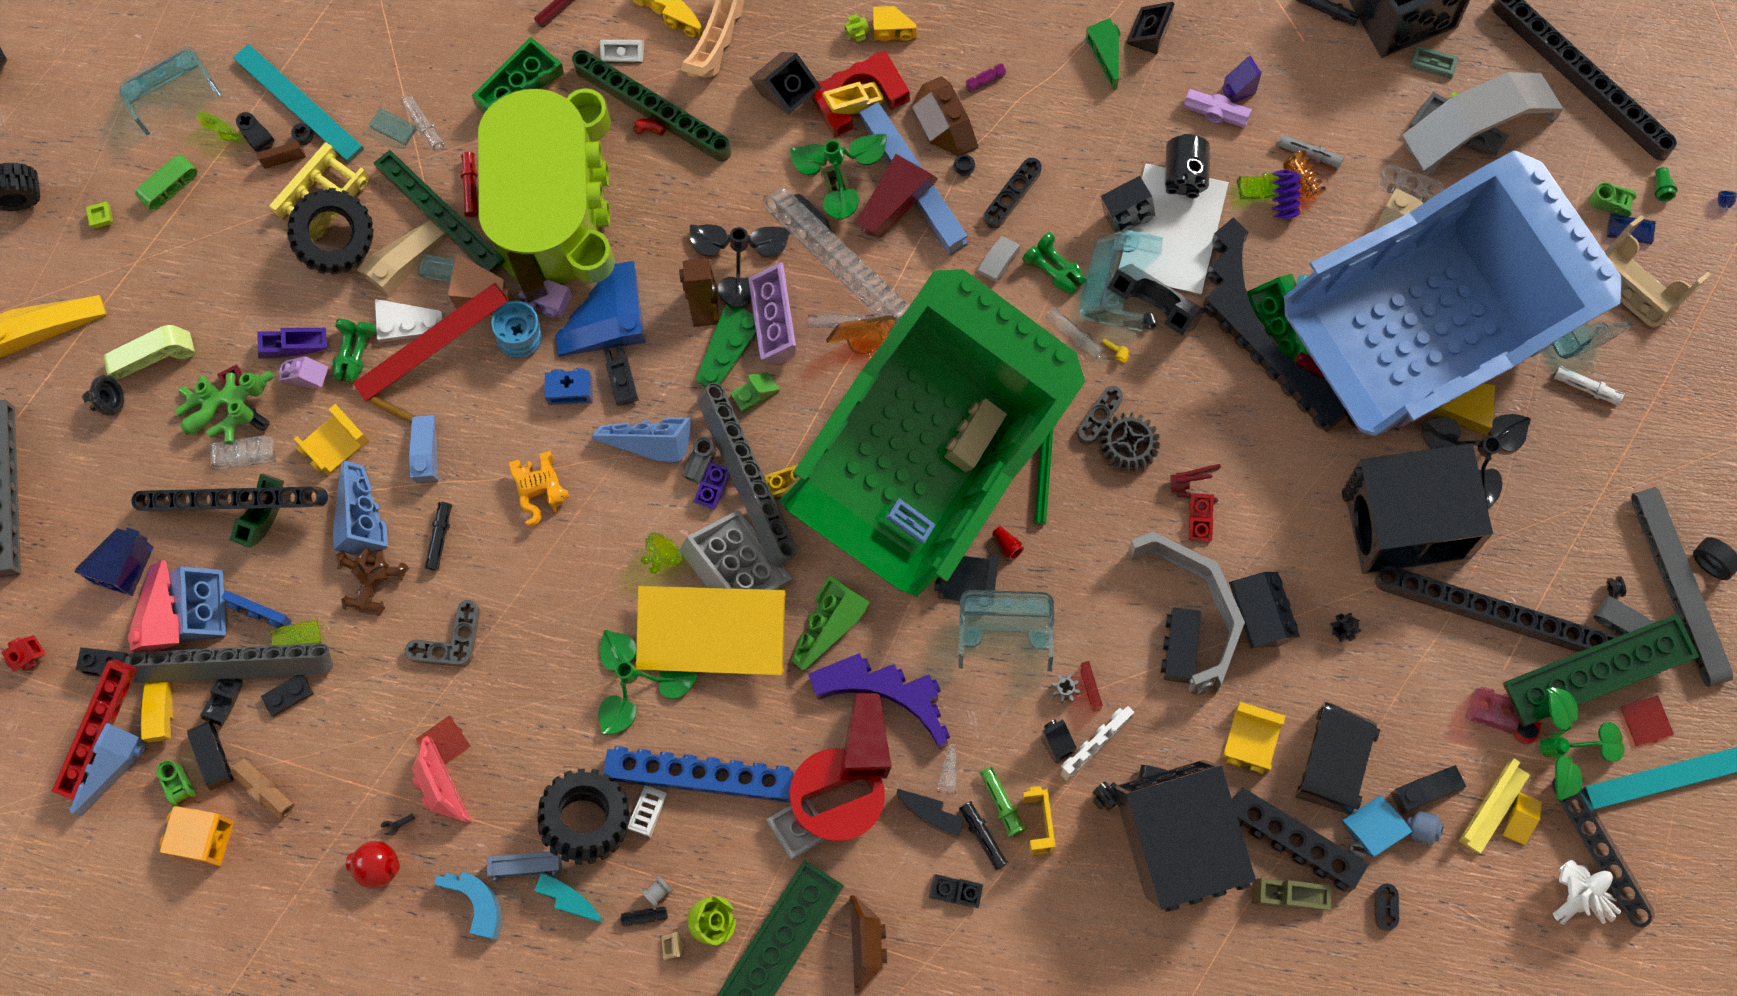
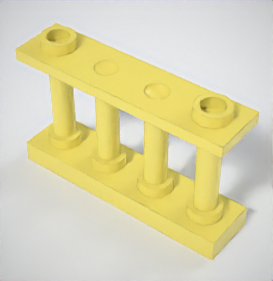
M325 142L269 206L275 215L283 219L285 215H290L294 205L299 199L304 198V195L309 193L308 189L316 182L327 190L329 188H336V191L340 192L345 190L349 192L348 195L354 197L360 190L366 187L370 178L363 168H360L355 174L337 161L336 157L338 155L335 150ZM331 166L349 179V182L342 189L322 176V173ZM322 212L314 221H311L309 226L311 240L315 242L318 238L322 237L326 228L339 214L335 212Z

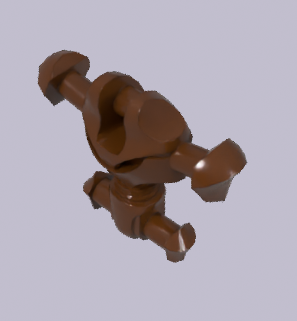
M365 548L355 561L347 558L345 552H339L336 554L338 561L337 569H342L343 566L352 569L351 573L357 577L361 584L360 589L356 592V599L348 598L347 595L341 599L342 609L346 610V607H352L361 613L374 611L377 612V616H380L385 606L383 601L380 603L372 602V598L375 595L373 587L381 581L388 580V576H398L403 581V577L409 570V567L403 562L398 567H389V564L385 562L382 551H378L376 557L371 556L370 550Z

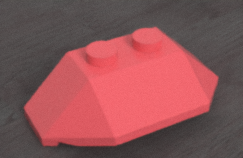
M429 736L424 737L412 767L414 774L412 781L418 790L421 789L424 795L421 799L427 811L431 810L438 815L468 824L472 822L434 740Z

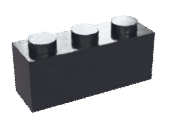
M1173 607L1171 614L1166 615L1165 628H1169L1168 637L1164 636L1163 650H1166L1167 654L1166 659L1161 661L1160 673H1164V680L1189 683L1192 676L1195 675L1201 611Z

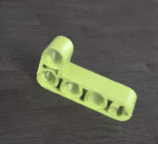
M165 325L106 353L103 359L107 375L117 380L168 356L177 359L192 357L195 354L189 331L174 325Z

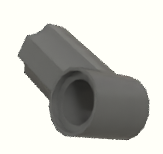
M703 436L695 440L693 452L682 474L684 478L699 484L703 480L709 463L716 456V447L711 439ZM702 446H710L708 452L700 453V448Z

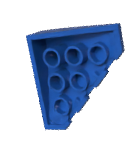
M634 261L615 264L610 276L595 285L586 301L579 305L569 317L570 320L565 327L557 332L556 343L559 357L606 348H616L620 344L628 346L646 343Z

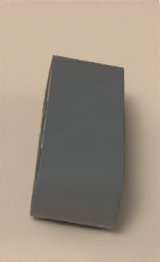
M1604 596L1593 615L1595 621L1620 636L1655 623V621L1610 596Z

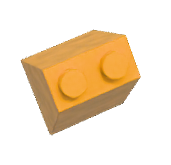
M173 806L172 811L167 816L166 823L168 826L166 832L160 839V853L221 867L234 820L217 813Z

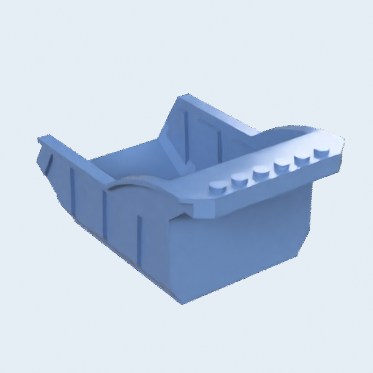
M1514 150L1451 185L1410 213L1312 261L1309 265L1314 272L1284 296L1287 320L1359 431L1372 436H1378L1391 427L1400 428L1512 369L1527 358L1538 355L1547 350L1558 339L1620 304L1621 275L1545 165L1539 160Z

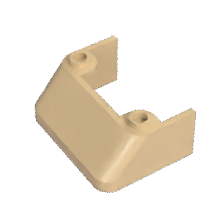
M1641 215L1625 228L1606 249L1605 254L1621 275L1620 302L1648 326L1658 327L1711 274L1706 272L1692 286L1685 281L1676 280L1667 288L1664 287L1632 259L1639 251V243L1631 233L1645 219Z

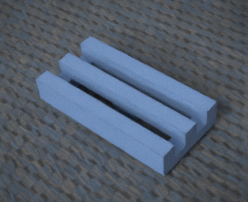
M900 498L896 499L894 506L891 507L890 512L885 518L920 544L925 543L936 524ZM900 507L901 509L906 511L912 517H914L923 525H925L927 529H924L922 526L917 524L916 521L906 516L904 513L898 510V508Z

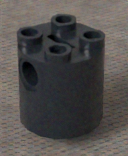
M1193 134L1174 137L1166 145V193L1186 195V197L1191 199L1198 198L1199 193L1205 191L1209 186L1210 144L1206 139Z

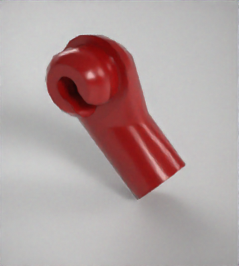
M652 118L637 119L633 126V131L637 134H643L645 129H650L659 136H662L666 131L664 125Z

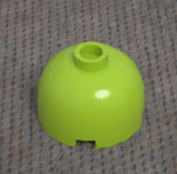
M719 896L705 897L697 901L690 909L687 917V927L690 934L697 942L705 945H719L727 942L733 935L736 926V918H733L731 912L734 911L732 905L726 899Z

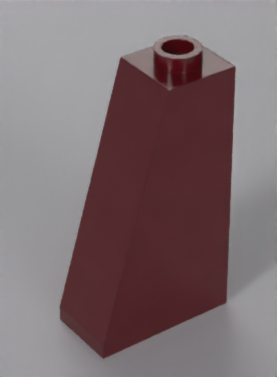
M895 154L856 223L863 226L861 231L871 237L874 233L881 237L936 183L938 178Z
M870 692L856 694L850 714L840 779H887L892 765L880 694Z

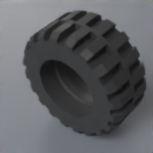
M321 188L312 194L309 192L304 195L301 201L299 200L295 204L289 216L287 237L292 252L295 253L300 263L303 262L310 270L315 269L321 274L331 273V275L342 271L344 273L350 271L352 267L359 265L363 258L366 257L372 243L374 229L372 228V218L368 215V209L365 205L362 206L360 199L356 196L348 195L349 192L345 190L340 192L336 191V188H329V190ZM322 212H335L345 217L351 227L349 243L341 250L333 252L318 248L312 242L309 235V226L315 216Z
M585 768L578 769L577 773H572L570 770L564 772V778L561 779L560 776L554 778L552 786L547 785L544 789L538 807L539 835H542V842L545 847L550 846V853L554 856L560 854L562 861L568 863L569 859L575 860L577 865H582V861H588V864L596 863V858L600 857L601 860L608 858L609 852L614 853L619 848L620 842H623L629 821V804H627L626 793L621 792V785L617 781L612 783L611 776L606 773L601 776L598 775L599 771L594 769L591 770V773L585 772ZM590 801L601 807L606 814V820L600 828L592 832L581 833L569 829L562 822L561 812L573 802Z

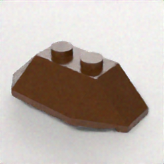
M940 76L922 84L912 109L930 144L953 152L957 156L977 149L978 143L970 119L951 83Z
M851 895L854 994L857 996L866 990L883 970V964L887 963V949H882V939H886V926L881 924L880 918L855 895Z

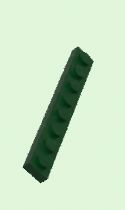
M388 150L373 162L375 167L477 265L493 273L505 263L504 258L391 150Z

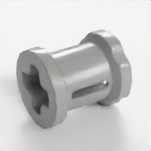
M659 875L656 877V882L647 890L643 889L641 891L654 907L658 906L657 902L663 896L673 891Z

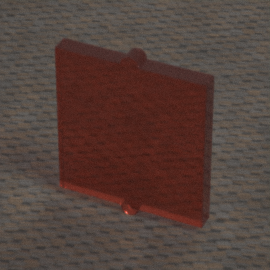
M1658 695L1644 700L1639 698L1634 703L1620 707L1636 746L1649 742L1656 743L1658 739L1674 735Z
M450 715L416 738L420 745L424 737L429 736L432 738L444 764L471 747L462 734L463 730L458 728Z

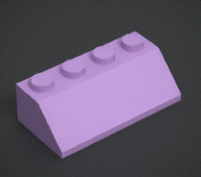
M781 262L748 278L760 359L778 365L794 358L796 351L784 266Z

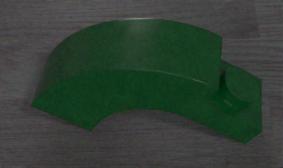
M260 474L256 488L283 487L284 481L267 474ZM272 493L270 494V497H269L271 503L273 502V499H274ZM280 508L248 509L243 516L235 519L229 540L249 548L255 546L271 528Z

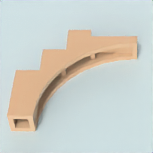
M744 0L715 1L706 28L695 49L682 62L681 71H685L688 76L695 78L700 76L711 78V76L713 77L719 73L723 50L726 46L730 45L735 19L742 15Z

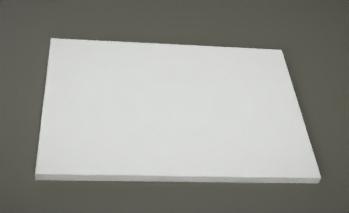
M1146 163L1142 180L1152 195L1156 216L1145 224L1141 223L1133 227L1128 232L1119 268L1133 264L1174 290L1201 296L1213 249L1212 238L1218 229L1229 182L1209 178L1208 188L1199 193L1198 198L1193 199L1186 197V195L1166 193L1165 168Z

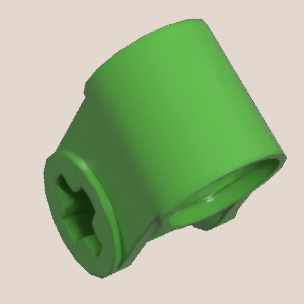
M1604 182L1599 184L1591 193L1589 202L1595 209L1612 213L1618 217H1629L1632 214V202L1636 199L1637 194L1631 189L1621 188Z
M165 760L157 766V776L164 789L165 796L172 806H177L178 802L189 796H196L195 789L182 765ZM173 766L174 773L168 778L167 770Z

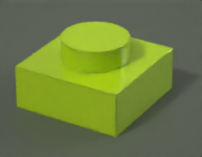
M107 201L86 207L89 226L92 229L114 224L110 204Z

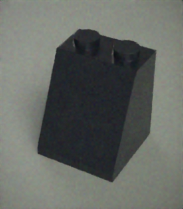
M797 52L779 53L749 78L761 96L787 114L793 112L822 88Z

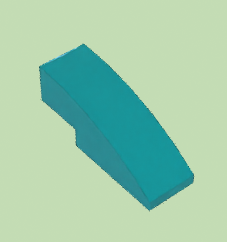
M540 873L535 892L556 899L555 909L603 924L604 918L585 897L565 883Z

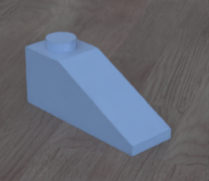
M435 415L412 417L409 462L410 478L416 483L439 481Z

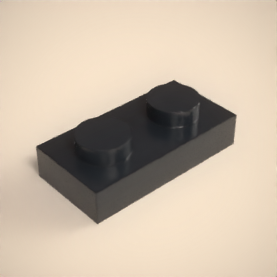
M296 675L261 695V698L270 715L275 717L313 695L314 692L305 675Z

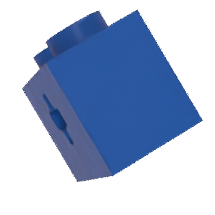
M575 368L573 371L554 369L551 372H545V399L548 405L593 403V378L590 371L584 368Z

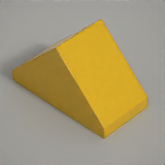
M1519 792L1502 836L1525 846L1540 821L1542 801Z

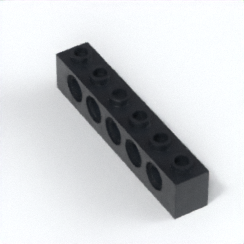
M1244 787L1239 790L1233 800L1240 827L1243 825L1248 828L1252 836L1259 840L1264 838L1271 842L1270 846L1280 853L1285 851L1292 855L1291 859L1302 866L1306 864L1313 868L1312 872L1318 877L1331 879L1334 881L1333 885L1341 891L1346 892L1348 890L1351 892L1356 888L1369 865L1368 863ZM1248 810H1255L1259 814V820H1250L1247 816ZM1269 823L1278 824L1280 827L1279 834H1273L1269 831ZM1295 835L1299 837L1301 841L1300 847H1294L1290 844V836ZM1312 848L1320 850L1322 854L1321 860L1312 858L1310 854ZM1333 861H1338L1342 864V873L1333 871Z

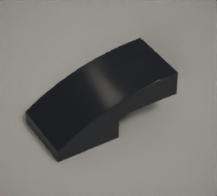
M238 678L217 679L210 691L212 696L200 714L201 718L223 726L237 700L243 680Z

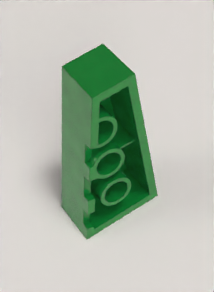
M530 37L472 94L474 105L485 113L493 103L508 94L527 89H540L564 74L563 65Z

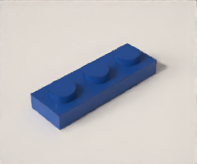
M227 590L224 591L221 597L228 603V608L237 612L243 609L247 611V616L256 620H260L262 617L268 620L267 624L277 629L280 626L289 628L292 622L289 617Z

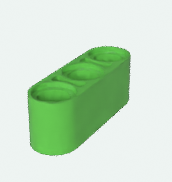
M182 154L176 155L136 189L135 195L150 211L157 210L196 177L198 171Z

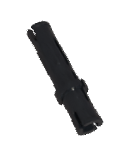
M1296 0L1332 16L1333 20L1339 19L1353 27L1360 16V13L1343 7L1341 3L1336 4L1329 0Z
M438 502L436 517L431 525L433 530L424 566L425 569L439 571L445 536L450 528L448 523L453 506L450 503Z
M970 801L962 805L959 811L963 814L970 826L968 827L969 831L973 832L995 871L1008 864V861L985 825L987 822L984 818L981 819L973 802Z

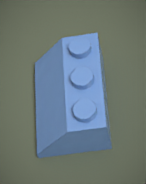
M180 566L170 572L169 596H174L175 603L171 606L173 614L178 615L179 640L197 641L226 636L225 602L221 598L224 593L223 570Z

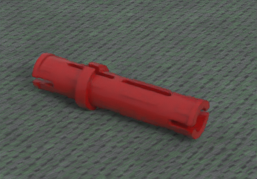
M463 152L461 154L462 171L460 172V177L463 179L464 215L475 217L478 215L476 190L478 172L475 170V153Z

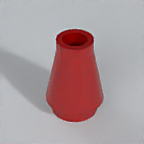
M1003 526L997 527L992 532V536L995 538L1004 557L1013 560L1023 552L1022 542L1005 530Z

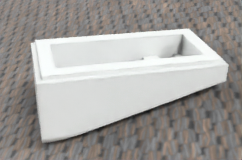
M645 785L627 829L651 838L667 793ZM651 794L659 797L658 802L648 799L647 795ZM644 803H648L656 807L652 810L643 806ZM641 811L651 814V819L641 816ZM638 820L646 822L648 826L638 825L637 822Z

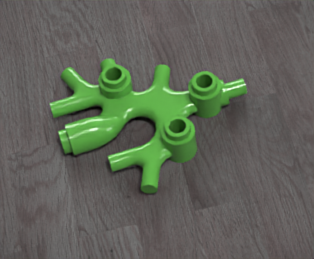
M270 370L256 376L253 373H244L239 379L240 386H236L235 374L227 373L226 383L221 391L213 386L206 376L198 378V382L195 385V393L185 386L180 387L178 392L186 398V402L174 410L178 417L196 406L202 405L199 411L182 420L180 424L181 429L186 435L195 434L212 420L219 406L226 404L228 405L229 413L227 417L206 432L210 438L225 432L224 443L227 445L234 444V430L237 424H248L253 418V411L244 404L245 399L249 395L256 397L262 394L267 386L266 383L275 378L274 374Z

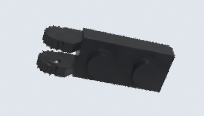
M622 344L617 345L620 360L612 361L611 351L609 348L604 349L607 360L606 367L617 406L639 401L629 361L625 356Z

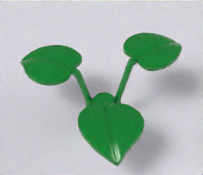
M873 134L858 138L849 146L850 152L846 150V147H841L840 142L837 140H829L824 146L809 144L790 148L792 162L795 168L803 175L819 173L821 166L827 164V160L830 164L834 165L840 191L828 193L823 200L824 210L829 216L837 220L846 219L854 214L859 205V196L856 190H844L838 165L843 162L844 154L851 159L856 158L857 162L861 165L875 164L884 155L887 136L886 134Z
M604 630L600 643L601 661L608 670L615 671L616 675L621 679L620 685L622 686L623 699L613 695L602 701L598 711L601 733L605 735L617 734L629 728L634 722L637 708L635 704L627 702L626 684L635 682L638 676L654 682H660L659 690L663 696L669 699H678L687 694L697 681L698 676L696 672L659 670L660 678H656L641 670H637L630 663L636 656L637 645L635 641L626 634Z
M1547 688L1545 690L1549 699L1550 716L1553 724L1561 730L1550 734V738H1543L1540 741V751L1544 757L1557 759L1555 765L1556 800H1563L1576 795L1582 787V774L1579 766L1572 763L1571 757L1564 756L1570 748L1601 745L1602 758L1608 762H1616L1623 757L1625 746L1620 729L1612 722H1605L1600 726L1598 731L1600 741L1570 744L1566 738L1560 735L1570 730L1572 722L1577 720V703L1569 692L1560 688Z

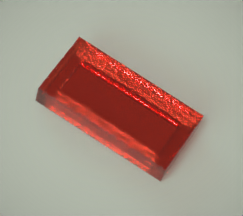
M1089 661L1083 662L1079 670L1093 712L1102 709L1103 704Z

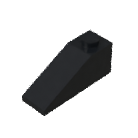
M1454 765L1396 788L1391 792V795L1402 815L1467 786L1457 766Z

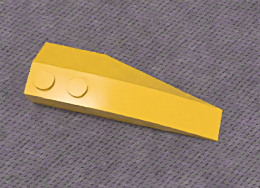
M97 295L11 309L1 313L0 358L106 316L107 313L101 296Z

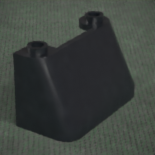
M1325 701L1318 710L1316 720L1319 721L1315 726L1316 731L1306 768L1302 774V781L1297 788L1295 798L1346 814H1352L1354 809L1359 810L1362 802V796L1359 793L1372 743L1377 742L1380 729L1377 728L1376 722Z

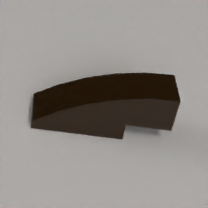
M514 252L507 253L527 302L529 303L548 295L532 255Z

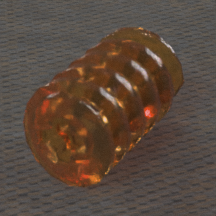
M1306 150L1294 153L1283 163L1284 170L1295 171L1301 176V179L1297 181L1301 185V188L1297 190L1301 194L1299 197L1301 200L1315 198L1326 191L1325 186L1318 187L1323 182L1322 179L1314 180L1319 175L1317 171L1311 173L1315 166L1313 164L1306 165L1311 160L1310 157L1303 158L1307 153Z

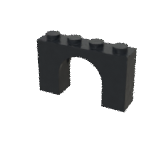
M1133 264L1119 268L1107 287L1125 300L1136 297L1154 305L1168 316L1164 324L1182 336L1195 329L1206 311Z

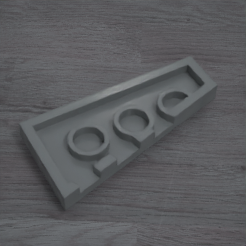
M1432 92L1411 122L1409 128L1419 123L1445 103L1447 99ZM1494 127L1474 136L1463 146L1496 156L1509 135Z

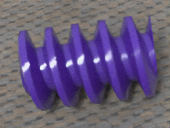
M1292 170L1272 172V175L1279 177V179L1272 181L1273 184L1279 185V188L1272 190L1273 193L1279 194V196L1272 198V201L1279 203V205L1272 207V210L1278 211V214L1273 215V217L1286 219L1298 216L1300 214V209L1297 208L1300 206L1298 198L1301 194L1297 190L1301 188V185L1297 181L1301 179L1300 174Z

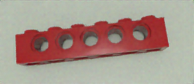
M119 660L107 662L52 792L74 800L78 787L82 782H86L87 772H85L87 764H91L95 759L96 753L92 752L106 723L114 724L138 668Z

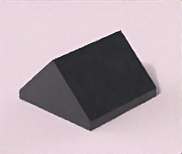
M1166 2L1141 7L1126 43L1158 54L1172 20L1175 4L1173 2Z

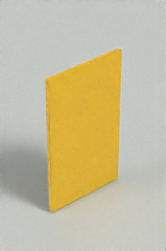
M638 586L636 669L783 675L785 590Z

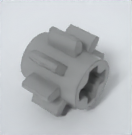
M1071 674L1067 678H1062L1061 675H1058L1059 682H1054L1051 687L1056 689L1052 696L1061 698V704L1067 699L1072 703L1074 700L1073 694H1080V691L1075 689L1079 681L1073 682ZM1065 684L1069 685L1067 693L1062 692Z

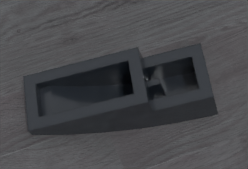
M897 789L898 799L918 819L943 834L959 839L964 817L943 812V801Z

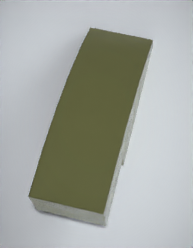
M1259 878L1253 882L1252 904L1298 909L1331 910L1332 886Z

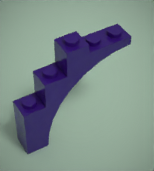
M860 653L808 674L818 700L836 694L879 693L881 698L900 705L919 719L933 737L938 749L948 746L947 739L950 738L945 725L941 726L938 718L941 717L937 705L931 704L938 700L937 693L941 692L937 680H932L929 674L903 685L906 679L901 668L897 670L895 664L868 674L871 671V667L867 658L862 659Z

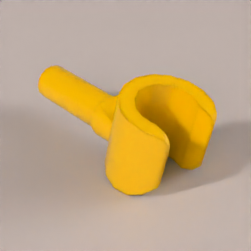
M1105 338L1102 340L1104 345L1117 352L1115 355L1117 361L1121 363L1127 362L1129 351L1125 346L1119 347Z

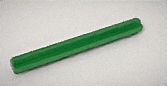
M1054 428L1040 445L1034 523L1036 525H1045L1047 521Z

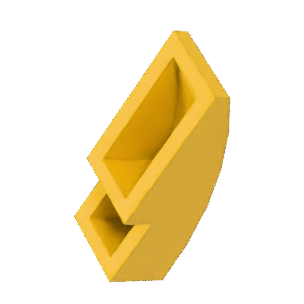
M856 82L823 92L822 94L832 112L839 114L859 113V111H863L877 102L881 105L884 100L875 82L864 85Z
M171 681L147 682L144 685L142 699L141 739L148 743L170 740V719H173Z

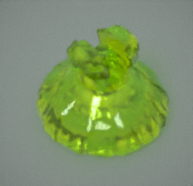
M655 532L650 533L646 537L645 548L648 555L643 556L641 562L644 565L650 561L652 562V566L649 568L652 574L658 573L661 565L674 567L682 561L680 549L671 539Z

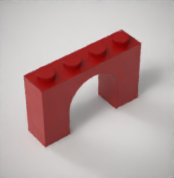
M886 50L871 55L869 59L863 62H856L849 69L838 71L824 81H818L822 88L814 93L811 99L834 138L852 130L853 121L850 114L832 112L822 95L823 92L856 82L861 84L875 82L891 110L910 101V91Z

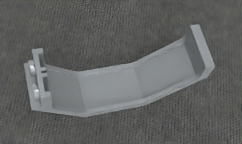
M1507 72L1451 97L1405 132L1403 137L1406 140L1408 151L1413 153L1416 158L1418 168L1424 171L1426 177L1435 174L1439 163L1445 157L1474 136L1527 113H1544L1549 122L1559 117L1563 107L1541 73Z
M1150 532L1131 540L1128 550L1131 560L1147 554H1154L1206 582L1229 635L1219 665L1193 675L1189 681L1190 684L1187 686L1191 694L1198 692V695L1211 690V686H1213L1217 694L1223 683L1245 623L1219 564L1155 532Z

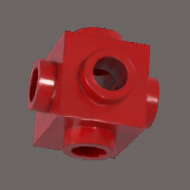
M35 635L22 639L18 637L7 644L8 648L1 652L6 665L13 672L21 669L24 672L30 670L37 665L35 661L46 655Z

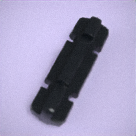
M662 906L656 907L655 910L650 908L633 911V913H622L620 917L621 924L623 926H630L633 923L655 922V919L658 921L668 919L667 908Z

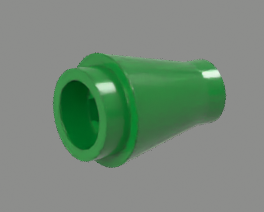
M1660 167L1656 169L1655 196L1658 197L1659 201L1674 199L1678 189L1669 173V168Z

